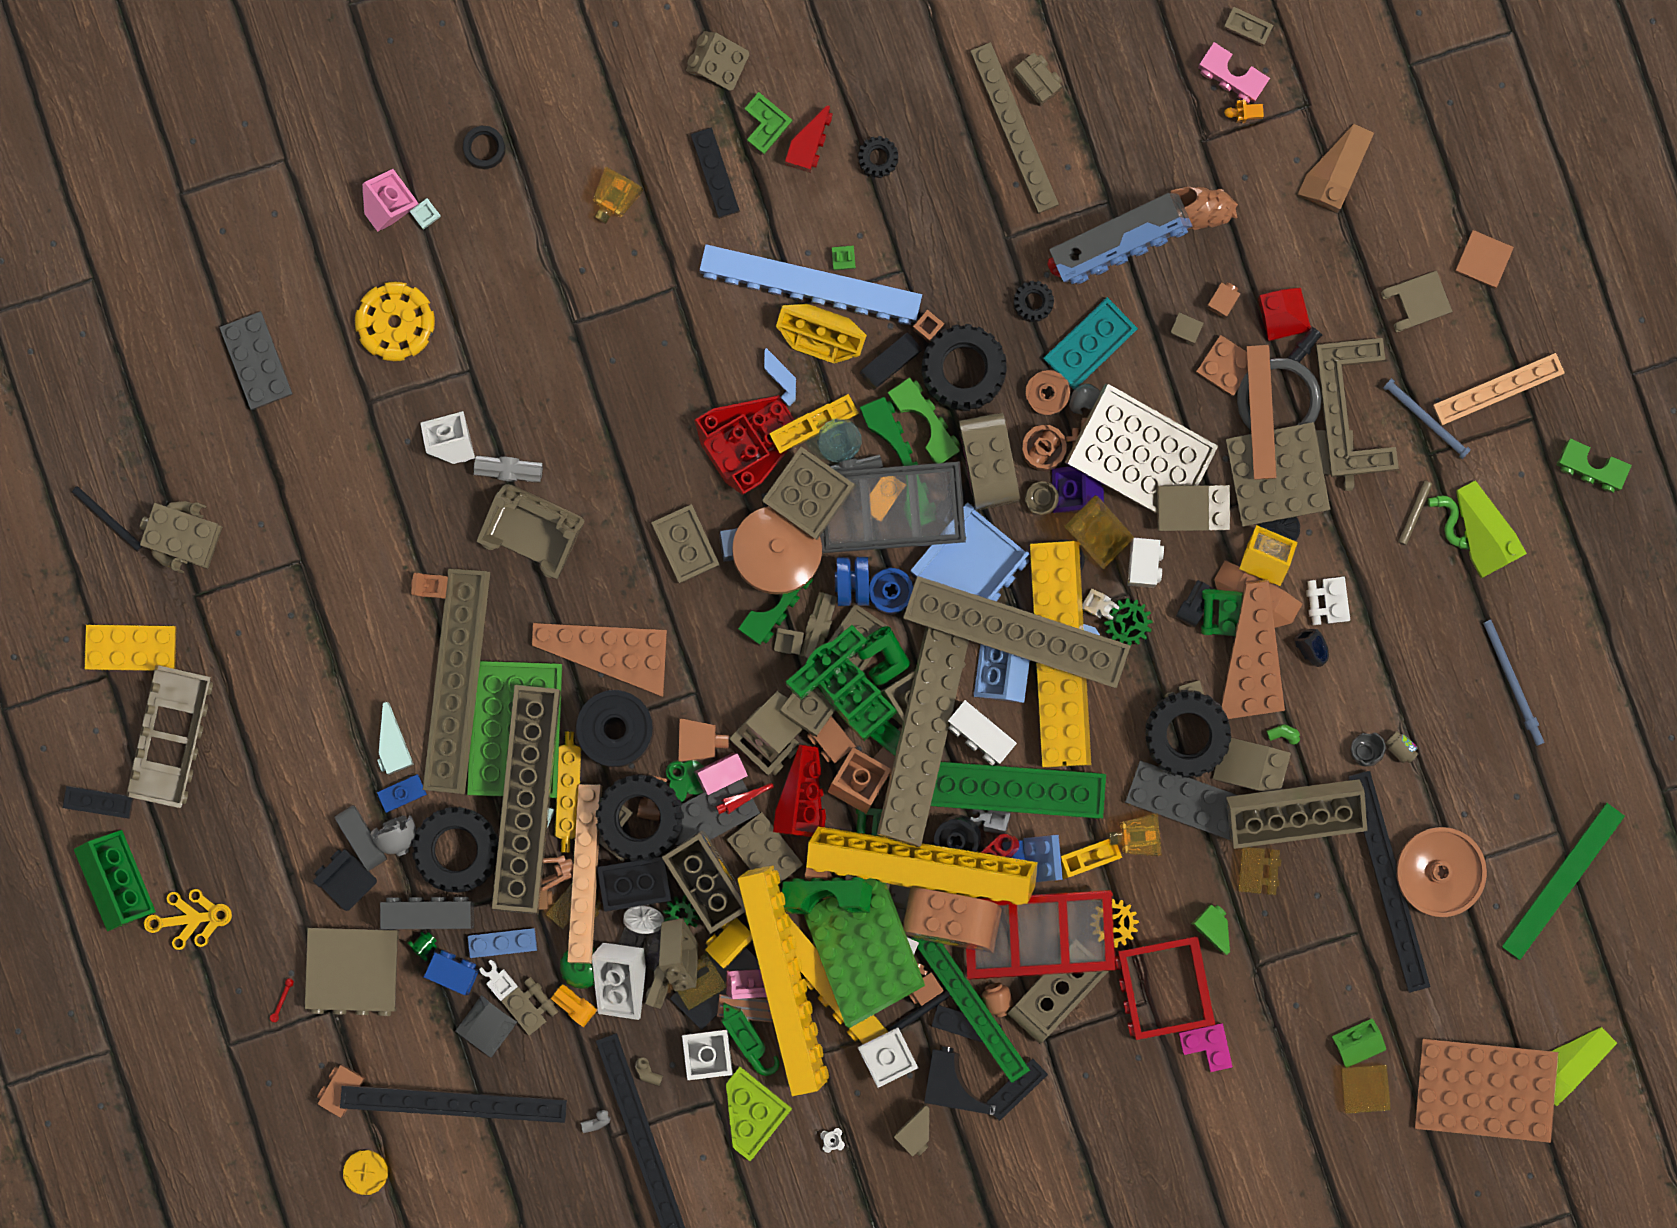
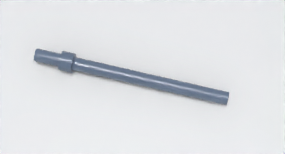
M1492 620L1483 623L1523 714L1525 719L1524 725L1527 730H1530L1536 746L1545 743L1538 729L1539 723L1537 718H1534L1493 622Z

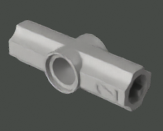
M476 456L474 475L495 477L498 480L517 482V480L541 482L543 463L519 461V459L512 457L492 458Z

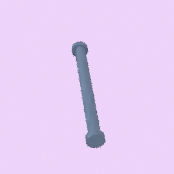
M1391 378L1383 389L1385 391L1388 389L1460 454L1459 457L1463 459L1471 449L1469 447L1465 448L1394 384L1395 381Z

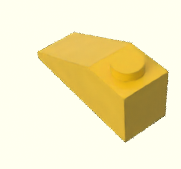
M1109 839L1061 856L1062 878L1066 879L1122 858L1117 843L1109 844Z

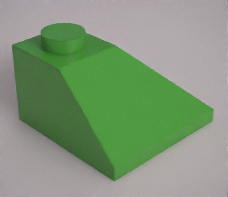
M1210 904L1191 924L1223 955H1228L1230 953L1228 920L1224 917L1226 912L1220 906L1216 905L1214 907Z

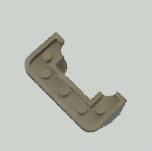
M505 484L495 495L476 542L482 544L488 550H494L501 545L541 563L539 568L544 576L558 579L581 532L584 519L521 488Z

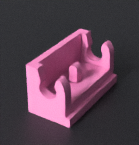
M737 753L729 754L694 771L702 790L707 795L748 776Z
M760 969L726 971V995L731 999L767 997Z

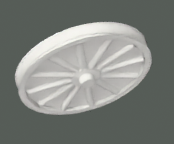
M637 906L629 908L624 913L623 922L628 929L634 932L650 934L661 929V922H664V917L658 910L652 907Z

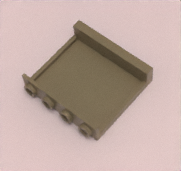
M308 928L305 1009H311V1014H324V1010H333V1014H346V1010H355V1015H369V1011H378L379 1016H391V1011H397V951L400 930Z

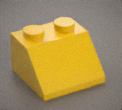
M738 918L723 925L721 928L724 931L718 937L714 934L705 943L708 946L705 950L724 969L753 940L751 931Z

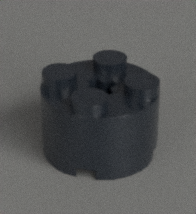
M953 815L946 818L934 835L935 846L972 852L977 851L981 842L979 827L972 819L963 815ZM957 835L960 836V837H961V841H959L958 843H955V842H954L955 837H956Z

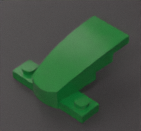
M851 625L835 640L815 649L809 656L806 665L786 681V686L800 700L818 687L842 719L864 742L894 716L897 710L881 695V691L865 677V673L849 660L867 644V639Z

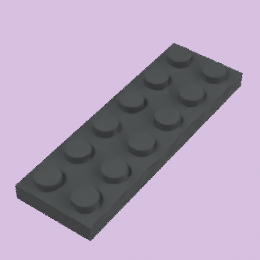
M1139 761L1125 803L1231 840L1226 797L1237 795L1191 778H1182L1181 775L1174 776L1165 769L1163 770L1160 767Z

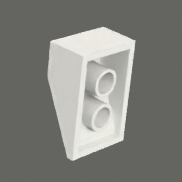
M602 943L592 955L598 1014L639 1020L641 1018L646 970L644 948Z

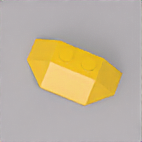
M810 304L783 305L776 324L777 329L781 331L792 349L834 364L860 356L867 336L851 319Z

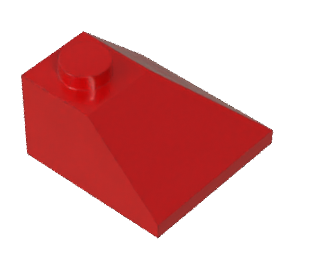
M1301 288L1279 290L1262 294L1258 297L1268 341L1305 333L1311 329Z

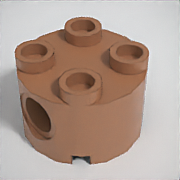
M1040 425L1033 427L1027 432L1022 442L1021 453L1024 461L1031 468L1047 472L1055 469L1062 462L1066 454L1067 444L1064 435L1059 429L1051 425Z

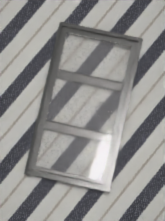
M960 462L838 471L839 474L856 486L820 535L822 553L966 542Z

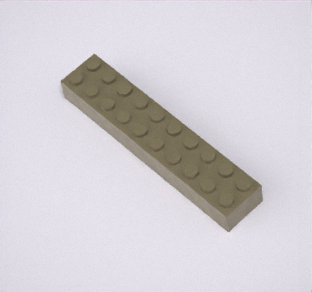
M514 685L492 909L494 911L539 915L561 695L559 689Z

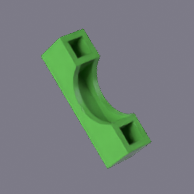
M908 378L889 391L888 396L900 413L914 412L926 419L931 429V438L925 450L934 464L946 463L960 453L958 448L961 445L954 435L950 437L946 431L948 425L942 417L937 418L933 411L936 408L930 399L925 400L921 395L923 389L917 380L913 382Z

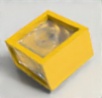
M1256 525L1247 544L1239 569L1249 575H1255L1264 580L1268 579L1271 584L1281 586L1290 567L1298 542Z

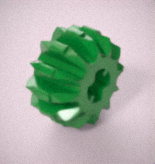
M677 896L674 897L675 906L671 902H667V905L672 910H663V913L670 914L671 917L665 918L664 922L680 919L679 916H676L677 910L680 911V908H684L685 913H688V918H684L686 925L688 926L690 923L695 928L698 926L692 920L693 918H701L699 915H694L693 912H696V910L691 908V902L688 905L686 904L687 896H683L682 903L679 902Z

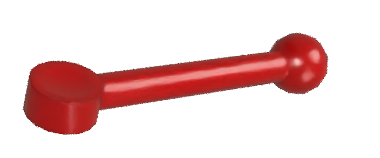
M290 978L285 981L286 986L274 1014L270 1016L271 1022L279 1020L278 1014L289 988L294 985V981Z

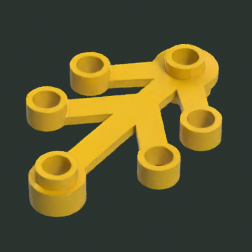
M199 889L191 890L189 899L192 902H198L209 912L199 913L183 901L179 893L171 892L167 895V902L170 905H175L186 915L168 918L150 915L145 919L144 927L150 933H157L162 927L188 924L181 934L172 941V946L176 950H182L186 947V941L201 922L210 921L201 934H197L194 938V942L198 947H204L208 944V938L218 926H225L231 921L232 912L227 905H214L203 896L202 891ZM196 891L200 894L198 900L192 898V894ZM173 894L178 897L176 903L170 901V897ZM219 911H223L225 913V917L223 919H219L217 917V913ZM154 919L158 921L156 928L151 927V921ZM200 936L205 938V943L202 945L198 943V937ZM177 939L183 941V945L180 948L175 944Z

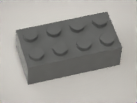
M422 897L408 898V902H402V898H386V902H380V929H474V902L469 901V897H453V902H446V897H431V902H424Z

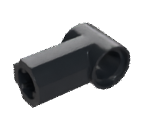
M1197 580L1187 600H1184L1175 617L1195 628L1204 613L1202 591L1214 588Z

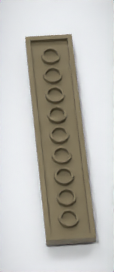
M448 569L423 790L465 794L490 572Z
M917 576L903 618L1116 689L1131 648L1130 645Z
M927 626L925 628L877 831L879 836L915 847H920L922 844L950 724L948 720L952 715L969 640Z

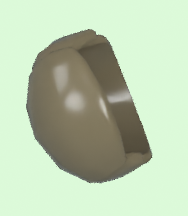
M1035 482L1027 489L1025 502L1032 513L1039 515L1049 514L1058 505V491L1050 482Z

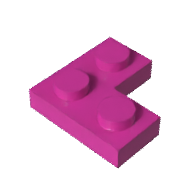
M1223 1023L1179 1033L1183 1055L1206 1051L1210 1072L1233 1067Z

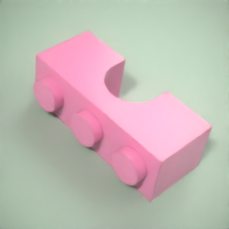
M1214 42L1198 67L1201 70L1200 73L1210 80L1214 78L1220 82L1219 86L1224 90L1236 92L1240 100L1246 99L1247 104L1249 102L1254 104L1270 78L1252 66L1243 76L1237 77L1232 75L1228 70L1227 64L1233 54Z

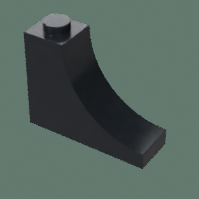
M940 1046V1050H933L924 1103L984 1114H994L995 1105L988 1104L977 1098L964 1083L959 1067L960 1053H954V1048Z

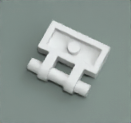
M1345 577L1322 579L1323 588L1317 589L1316 580L1307 581L1308 590H1306V595L1310 601L1311 610L1308 611L1309 617H1312V625H1321L1320 616L1323 615L1327 617V624L1350 621ZM1324 595L1325 608L1319 609L1318 596Z

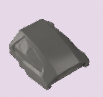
M481 995L456 1029V1032L492 1058L517 1024V1021L506 1015Z

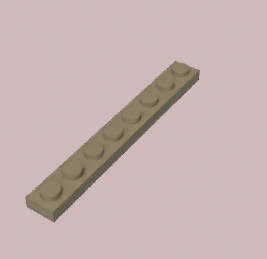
M991 42L971 50V56L1037 213L1039 214L1059 206Z

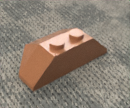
M1224 561L1214 582L1217 590L1244 592L1246 582L1264 579L1255 575H1249L1245 571L1240 570L1239 566ZM1269 583L1274 627L1292 624L1302 603L1286 591Z

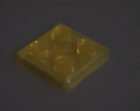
M1387 1065L1341 1068L1346 1114L1391 1110Z

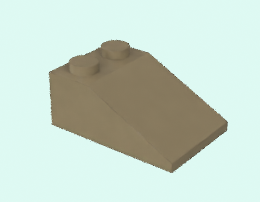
M1230 485L1157 486L1158 531L1230 530Z
M1231 738L1228 753L1225 754L1220 765H1216L1213 779L1257 792L1281 790L1291 753Z

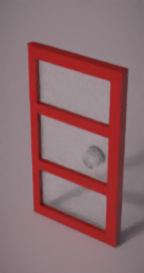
M1101 890L1031 895L1028 904L1016 905L1006 900L992 901L989 898H977L999 905L1002 912L994 953L966 949L967 979L1116 971L1112 891Z

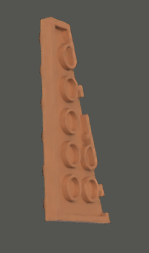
M1266 579L1246 582L1226 675L1225 689L1222 695L1221 706L1228 719L1285 711L1269 581Z
M533 623L532 646L662 697L664 695L667 630Z

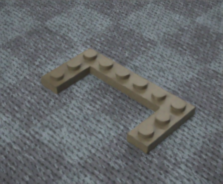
M1383 338L1316 345L1331 477L1398 470L1396 447L1362 451L1351 450L1342 366L1385 361Z

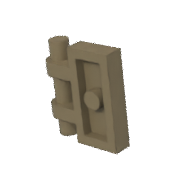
M531 977L524 982L529 988L526 993L518 987L501 1001L529 1036L547 1022L542 1016L545 1011L551 1017L559 1012L554 1006V1001L551 998H547L541 990L542 986L539 983L536 984ZM533 995L542 1004L538 1009L529 1000Z

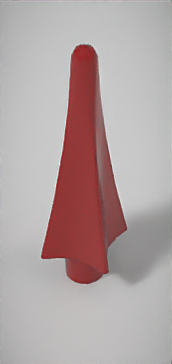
M769 783L752 791L724 798L721 800L722 804L715 806L718 814L726 811L727 814H730L752 798L773 788V784Z

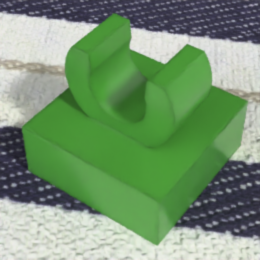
M854 246L832 247L834 271L856 269Z

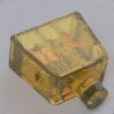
M605 167L593 198L594 203L600 206L595 218L605 224L612 213L621 218L642 194L643 187Z
M1158 813L1120 822L1121 831L1109 832L1108 834L1109 845H1122L1123 854L1162 856Z

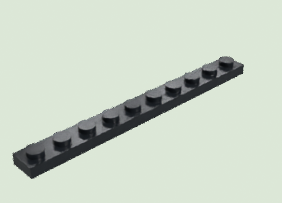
M1367 771L1348 776L1349 781L1360 779L1364 788L1367 831H1364L1363 834L1407 991L1411 993L1429 988L1431 986L1408 904L1397 883V865L1371 772Z
M618 1034L596 1040L661 1228H686Z
M342 1085L340 1108L558 1123H565L567 1100L350 1085Z

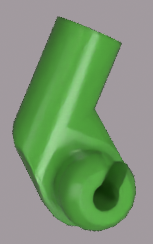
M1286 724L1266 731L1270 741L1280 737L1287 739L1292 745L1300 741L1299 731Z

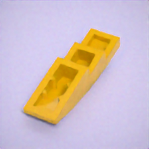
M849 394L771 432L770 436L779 453H782L857 416L859 413Z

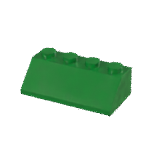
M123 830L93 839L73 849L107 932L156 912Z

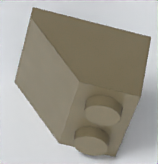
M926 1104L894 1134V1138L912 1156L915 1154L920 1156L928 1148L926 1143L929 1141V1107Z

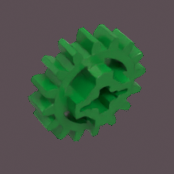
M1126 598L1125 604L1118 600L1117 605L1119 609L1112 608V614L1109 613L1114 618L1104 622V625L1110 627L1106 634L1112 633V640L1119 639V642H1127V645L1130 646L1132 641H1134L1136 645H1139V638L1146 640L1147 637L1144 633L1151 632V629L1147 627L1148 624L1153 623V620L1147 619L1151 612L1143 611L1146 606L1145 604L1140 607L1137 606L1138 600H1135L1133 604L1130 603L1129 598ZM1129 608L1128 613L1124 615L1116 614L1121 609ZM1137 611L1141 614L1143 623L1138 621L1136 617ZM1132 613L1131 622L1134 623V626H1130L1124 632L1126 627L1122 621L1123 619L1126 620ZM1113 622L1119 625L1121 629L1120 634L1115 630ZM1134 630L1140 631L1138 635L1128 637L1129 632Z

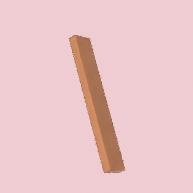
M1269 345L1247 346L1254 480L1277 479Z

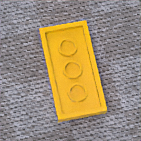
M86 625L85 670L154 671L155 665L175 669L176 626Z

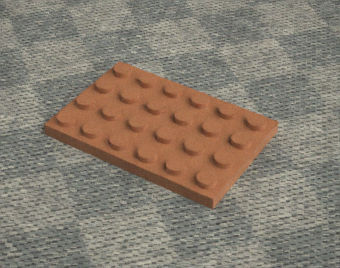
M1423 1039L1415 1129L1551 1143L1559 1052Z

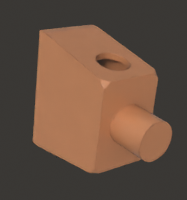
M680 719L679 762L714 758L715 748H729V735H716L715 725Z

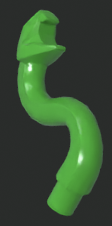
M1443 495L1428 498L1429 507L1444 506L1450 509V516L1444 530L1447 540L1460 549H1470L1468 538L1466 539L1465 535L1459 538L1454 534L1453 528L1459 518V509L1456 502L1452 498Z

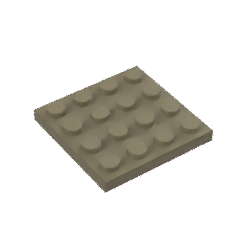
M1314 422L1274 430L1277 479L1254 480L1252 434L1226 439L1242 527L1330 510Z

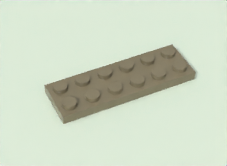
M855 604L829 642L835 640L851 625L864 637L887 625ZM857 653L849 658L861 671L865 669L872 659L870 657L861 660ZM816 687L802 700L792 693L779 712L817 737L835 709L820 689Z

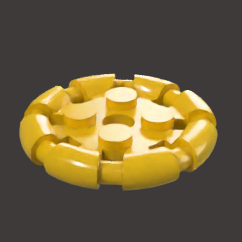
M387 282L384 286L371 289L360 301L362 304L355 314V329L361 337L359 341L372 355H379L383 357V360L402 361L405 360V357L411 355L414 357L429 343L428 338L433 333L435 326L434 311H431L429 307L430 302L428 298L416 287L411 288L407 286V283ZM389 294L391 300L388 299L383 302L381 296ZM403 294L410 297L408 303L401 300ZM370 307L376 309L373 316L367 314ZM421 308L423 314L416 317L414 310ZM392 316H399L401 318L400 326L396 328L391 327L389 319ZM373 327L376 333L369 335L367 328ZM417 327L423 329L420 336L414 335ZM382 340L389 343L387 349L380 347ZM407 340L409 347L401 350L399 343Z

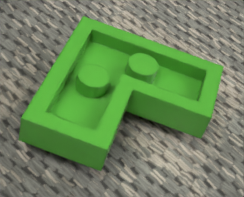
M759 92L745 107V111L761 123L747 141L765 155L793 120Z

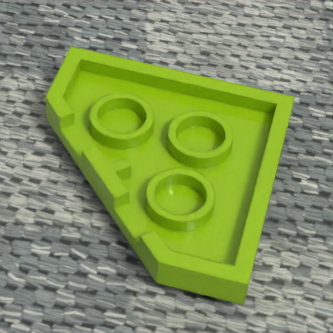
M739 1067L726 1083L732 1146L746 1159L751 1161L792 1108L742 1067Z

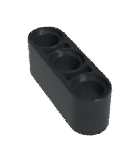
M908 332L863 368L859 374L875 390L916 357L923 349Z

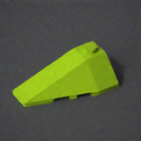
M1476 480L1456 491L1461 517L1464 518L1465 536L1469 542L1470 560L1480 578L1527 554L1516 533Z
M1602 1027L1552 1051L1559 1052L1554 1106H1558L1617 1044Z

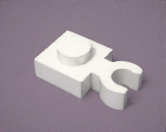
M1091 589L1082 604L1083 610L1099 618L1103 615L1109 620L1114 618L1109 614L1112 608L1119 609V606L1111 601V598L1094 589Z
M490 960L488 962L492 965V970L486 972L481 967L480 972L482 975L490 977L491 980L486 984L497 998L502 1001L518 986L504 969L498 973L496 963Z

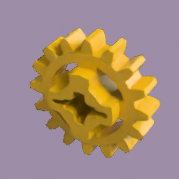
M1112 899L1113 908L1121 909L1117 914H1113V919L1121 915L1118 921L1119 928L1114 927V932L1122 935V937L1114 939V945L1117 948L1118 942L1121 941L1125 946L1126 938L1134 939L1131 932L1138 931L1133 926L1139 923V921L1133 920V916L1137 913H1130V904L1124 907L1123 900L1115 904V900ZM1096 906L1095 909L1098 914H1091L1095 922L1090 923V926L1096 928L1092 934H1099L1097 941L1101 942L1104 939V929L1101 931L1099 921L1100 917L1103 919V908L1101 909ZM1126 916L1129 919L1128 929L1124 926V918Z

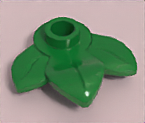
M693 760L685 763L674 761L666 768V777L670 781L669 787L674 789L677 798L681 802L685 800L687 793L691 795L704 793L694 771L704 767L698 761ZM673 770H679L680 776H675Z

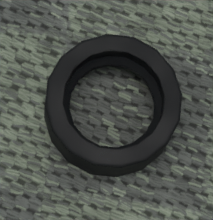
M481 125L473 128L463 140V151L466 159L478 169H490L497 166L505 155L506 146L502 135L490 126ZM489 135L494 138L497 143V152L491 159L479 160L472 154L471 145L476 137Z

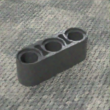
M354 805L334 816L367 871L387 860L386 855L376 847L371 837L370 829Z

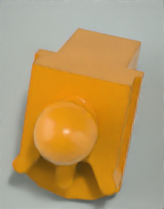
M1246 99L1237 100L1235 108H1227L1224 114L1228 118L1236 117V123H1246L1247 120L1263 119V104L1247 105Z

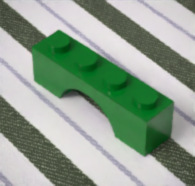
M813 579L800 589L783 594L779 604L772 610L767 612L751 611L738 630L758 645H761L763 642L767 644L774 635L771 630L776 624L778 626L782 624L787 617L785 614L789 606L793 608L800 599L798 593L802 588L806 590Z
M853 877L851 880L832 878V881H825L820 878H813L812 881L792 879V882H783L782 892L785 897V905L783 906L784 910L790 914H810L813 907L821 899L835 896L839 907L849 913H870L873 887L866 883L865 879Z

